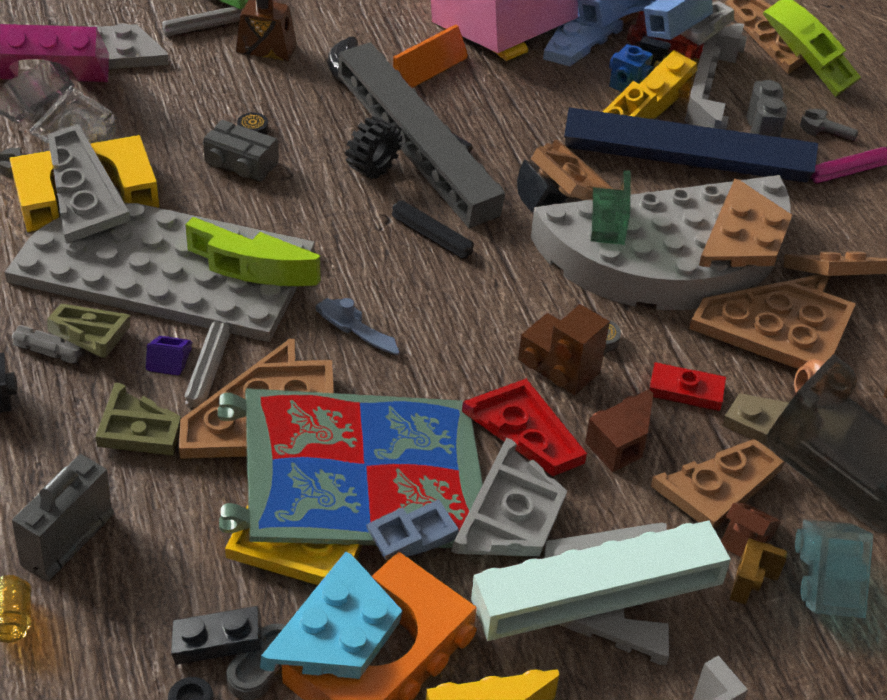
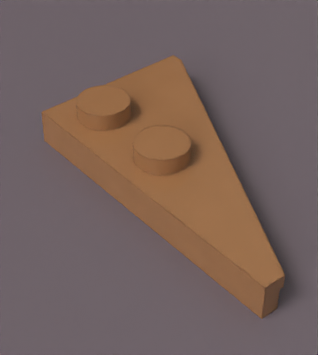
M846 251L845 256H841V253L820 252V255L785 254L784 268L826 276L887 274V258L866 257L865 252Z

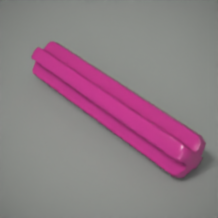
M881 147L817 164L815 166V173L811 175L810 179L818 184L887 165V148Z

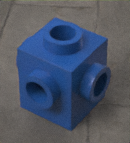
M626 44L618 53H614L610 60L609 69L612 71L609 87L623 92L633 81L640 84L654 70V67L651 66L653 54L642 50L638 46Z

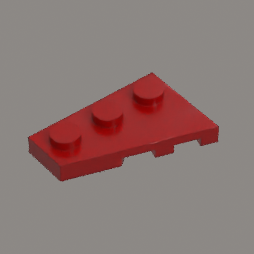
M527 378L463 401L462 412L502 441L505 442L506 438L512 439L517 444L516 451L530 461L534 460L551 476L585 464L587 456L585 450Z

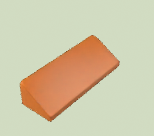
M455 24L393 57V68L400 72L402 78L411 88L468 58L459 26Z

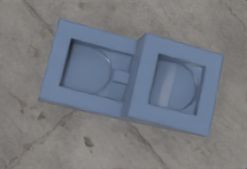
M439 499L409 514L402 507L366 524L368 532L385 560H390L398 551L408 557L434 549L455 540L459 533L458 527Z

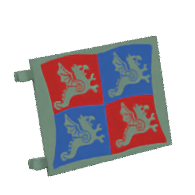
M249 388L245 390V399L233 393H223L219 397L218 418L220 420L233 421L246 416L248 509L233 503H226L221 507L219 529L223 533H234L249 528L250 542L377 546L368 532L366 524L402 507L409 514L438 499L460 531L483 485L472 419L462 412V400ZM455 540L436 548H452Z

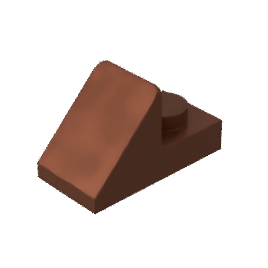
M733 503L726 516L731 521L721 542L726 550L742 557L748 538L769 543L778 529L781 520L747 503Z

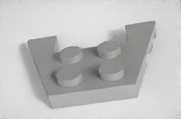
M667 523L648 524L549 540L545 543L544 558L561 555L568 550H583L600 546L607 541H622L639 537L646 532L657 533L667 530ZM623 608L557 624L588 637H591L592 634L599 635L614 641L616 648L629 653L634 649L652 656L650 661L667 665L669 658L668 623L625 619Z

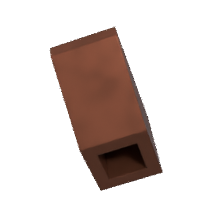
M649 389L636 396H629L621 403L607 410H600L589 418L585 443L612 473L643 457L654 395Z

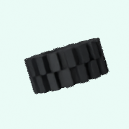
M372 116V119L369 117L365 119V124L361 122L358 125L359 130L357 132L353 131L351 135L354 138L353 140H348L347 146L350 149L346 150L345 155L348 156L346 158L348 166L370 179H377L380 177V174L384 175L387 173V167L391 169L393 159L397 160L399 155L396 152L401 150L402 145L399 142L402 141V136L400 135L401 131L397 127L379 117Z

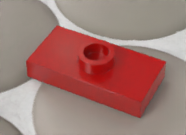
M654 362L649 390L654 394L653 397L720 411L726 377Z

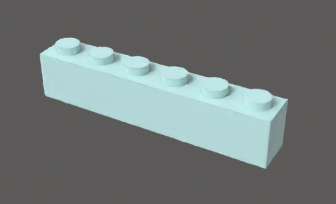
M710 520L696 524L685 523L670 530L657 533L646 532L639 537L607 541L596 547L583 550H568L557 556L544 559H529L522 564L500 569H487L482 573L474 574L471 601L477 607L476 613L487 641L721 585L724 582L731 559Z

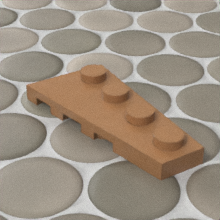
M764 0L726 1L725 5L734 9V20L737 23L744 24L743 29L787 74L807 62L802 55L797 57L763 15V12L772 5Z

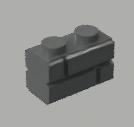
M221 120L214 127V130H211L204 137L205 162L213 167H220L237 173L241 177H248L261 182L268 175V172L278 164L277 138L234 125L225 120Z

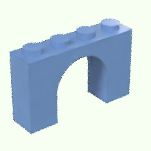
M577 0L581 25L603 29L625 15L644 11L647 36L668 40L673 39L713 14L712 0Z

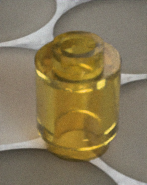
M5 575L0 577V642H16L25 637L27 629L31 626V585L18 576Z

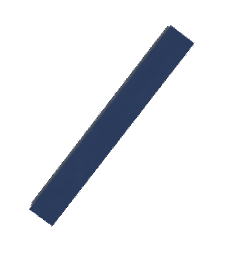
M571 107L568 110L564 138H566L565 146L567 148L764 177L780 175L781 179L805 183L815 173L818 143Z

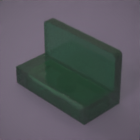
M623 171L620 190L593 187L591 242L625 245L630 218L631 171Z

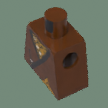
M248 0L240 15L236 52L289 61L297 46L290 8L286 4L275 3L273 0Z

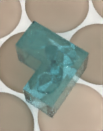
M803 519V528L798 529L796 533L795 549L796 553L800 554V559L809 565L808 576H803L801 582L802 601H806L805 606L815 614L866 618L873 545L872 533L851 523Z

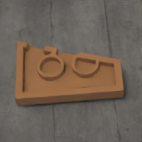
M752 439L717 452L715 458L697 464L693 461L683 465L682 470L667 476L664 472L653 476L651 487L699 523L710 520L715 530L727 519L726 516L732 504L748 501L782 471L785 460L757 440Z

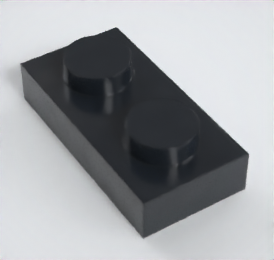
M258 606L173 620L171 655L175 665L262 650V617Z

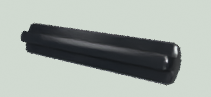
M399 200L397 204L393 205L392 216L455 255L466 259L473 253V241L404 200Z

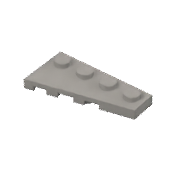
M77 124L47 134L66 244L131 221L129 210L80 125Z

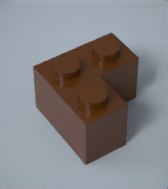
M581 304L562 320L546 313L521 334L518 360L528 368L551 380L555 385L576 395L601 372L610 321Z

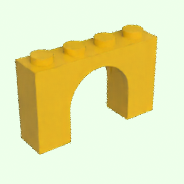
M140 135L91 143L112 183L120 191L124 203H139L159 207L157 182ZM50 151L9 158L27 232L39 230L46 224L59 218L55 198L57 189Z

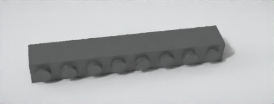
M371 42L339 52L338 77L372 116L383 119L401 131L402 141L399 142L402 145L401 150L468 228H472L500 217L505 199V192L502 186L492 179L484 166L478 163L468 152L467 147L458 141L451 133L449 127L442 123L434 114L433 109L427 106L418 96L416 90L411 88L402 78L400 72L391 66L384 54L379 52Z

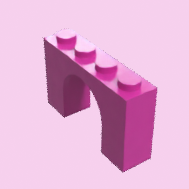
M0 24V79L18 80L19 60L39 59L57 62L69 67L78 81L108 82L109 52L97 27Z

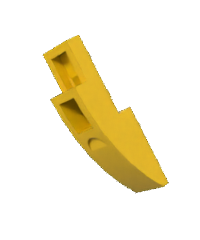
M673 50L640 84L633 81L603 112L655 119L679 98L678 89L697 71V63Z

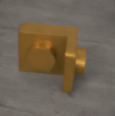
M748 538L738 566L730 600L746 605L751 590L759 592L764 577L778 580L788 552L771 544Z

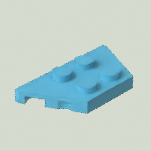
M345 552L261 655L260 668L265 671H274L275 664L303 666L302 674L322 675L329 673L337 677L360 679L400 623L402 609L350 553Z

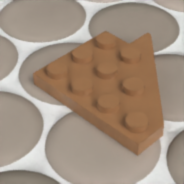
M818 274L703 298L692 317L689 329L799 369L806 362L813 359L832 361L856 303L825 293L824 291L830 276Z
M288 339L180 419V459L246 457V416L233 421L220 420L218 418L220 395L223 393H233L245 399L246 388L334 393L332 360L295 361V339Z

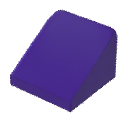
M159 335L147 345L146 370L180 375L184 370L193 342L187 339Z

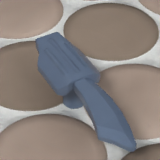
M326 298L316 305V311L346 333L353 331L372 346L393 355H399L395 338L382 334L361 323L362 312L354 307L352 299L333 300Z

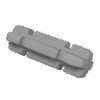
M18 326L12 334L15 346L29 349L30 346L31 351L56 359L62 356L61 360L72 364L77 363L83 353L81 347L67 340L64 342V339L39 330H35L34 333V329L27 326Z

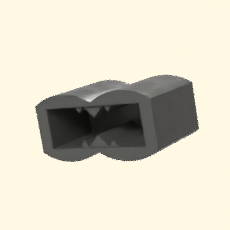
M764 80L754 83L746 115L747 121L751 126L750 133L781 138L787 116V107L782 101L784 93L778 82Z

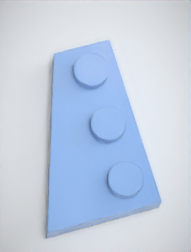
M578 8L577 19L557 28L544 49L543 59L571 66L589 54L592 46L597 43L602 45L606 42L608 35L611 33L617 34L622 31L623 21L618 19L603 29L581 25Z

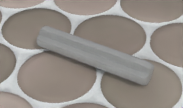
M229 7L166 20L162 22L163 32L165 36H172L240 21L243 9Z
M215 321L210 325L184 396L186 399L185 404L190 408L198 407L208 398L230 335L228 331L229 325L225 322L219 323Z

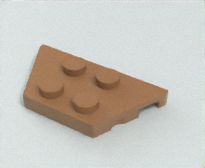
M554 140L553 144L547 143L544 147H538L531 158L540 167L539 172L546 178L554 180L559 184V191L570 198L594 200L621 196L559 140Z
M734 179L702 252L699 266L710 267L712 260H730L731 267H744L746 265L774 266L789 228L792 214L741 180Z

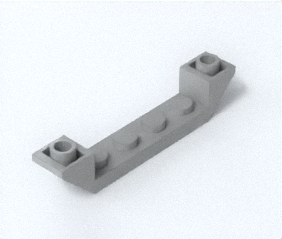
M737 23L724 27L704 42L685 121L689 125L726 130L729 119L728 116H723L726 103L710 101L708 98L718 60L735 63L737 53H744L747 36L742 35L744 24Z

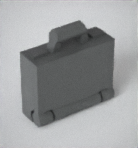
M79 454L12 519L21 567L35 575L38 574L40 578L49 582L114 515L110 502L108 472L106 468Z

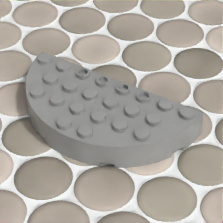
M780 175L741 180L790 213L789 195ZM733 181L534 207L531 239L544 259L550 265L555 263L564 270V277L578 286L619 303L636 306L637 302L657 304L656 309L658 310L697 309L703 298L745 290L749 287H757L774 268V266L756 265L731 267L730 260H712L710 267L699 266L702 252ZM779 252V254H778V257H777V260H776V262H775V265H776V263H777V261H778V259H779L780 252Z

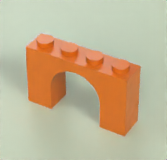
M398 551L372 575V578L402 609L400 624L409 631L415 642L409 652L402 658L389 664L369 665L360 679L337 677L329 673L322 675L302 674L303 666L282 665L283 684L303 700H414L421 689V684L430 675L433 677L439 675L447 665L449 656L458 647L463 649L471 642L477 630L475 627L477 607Z

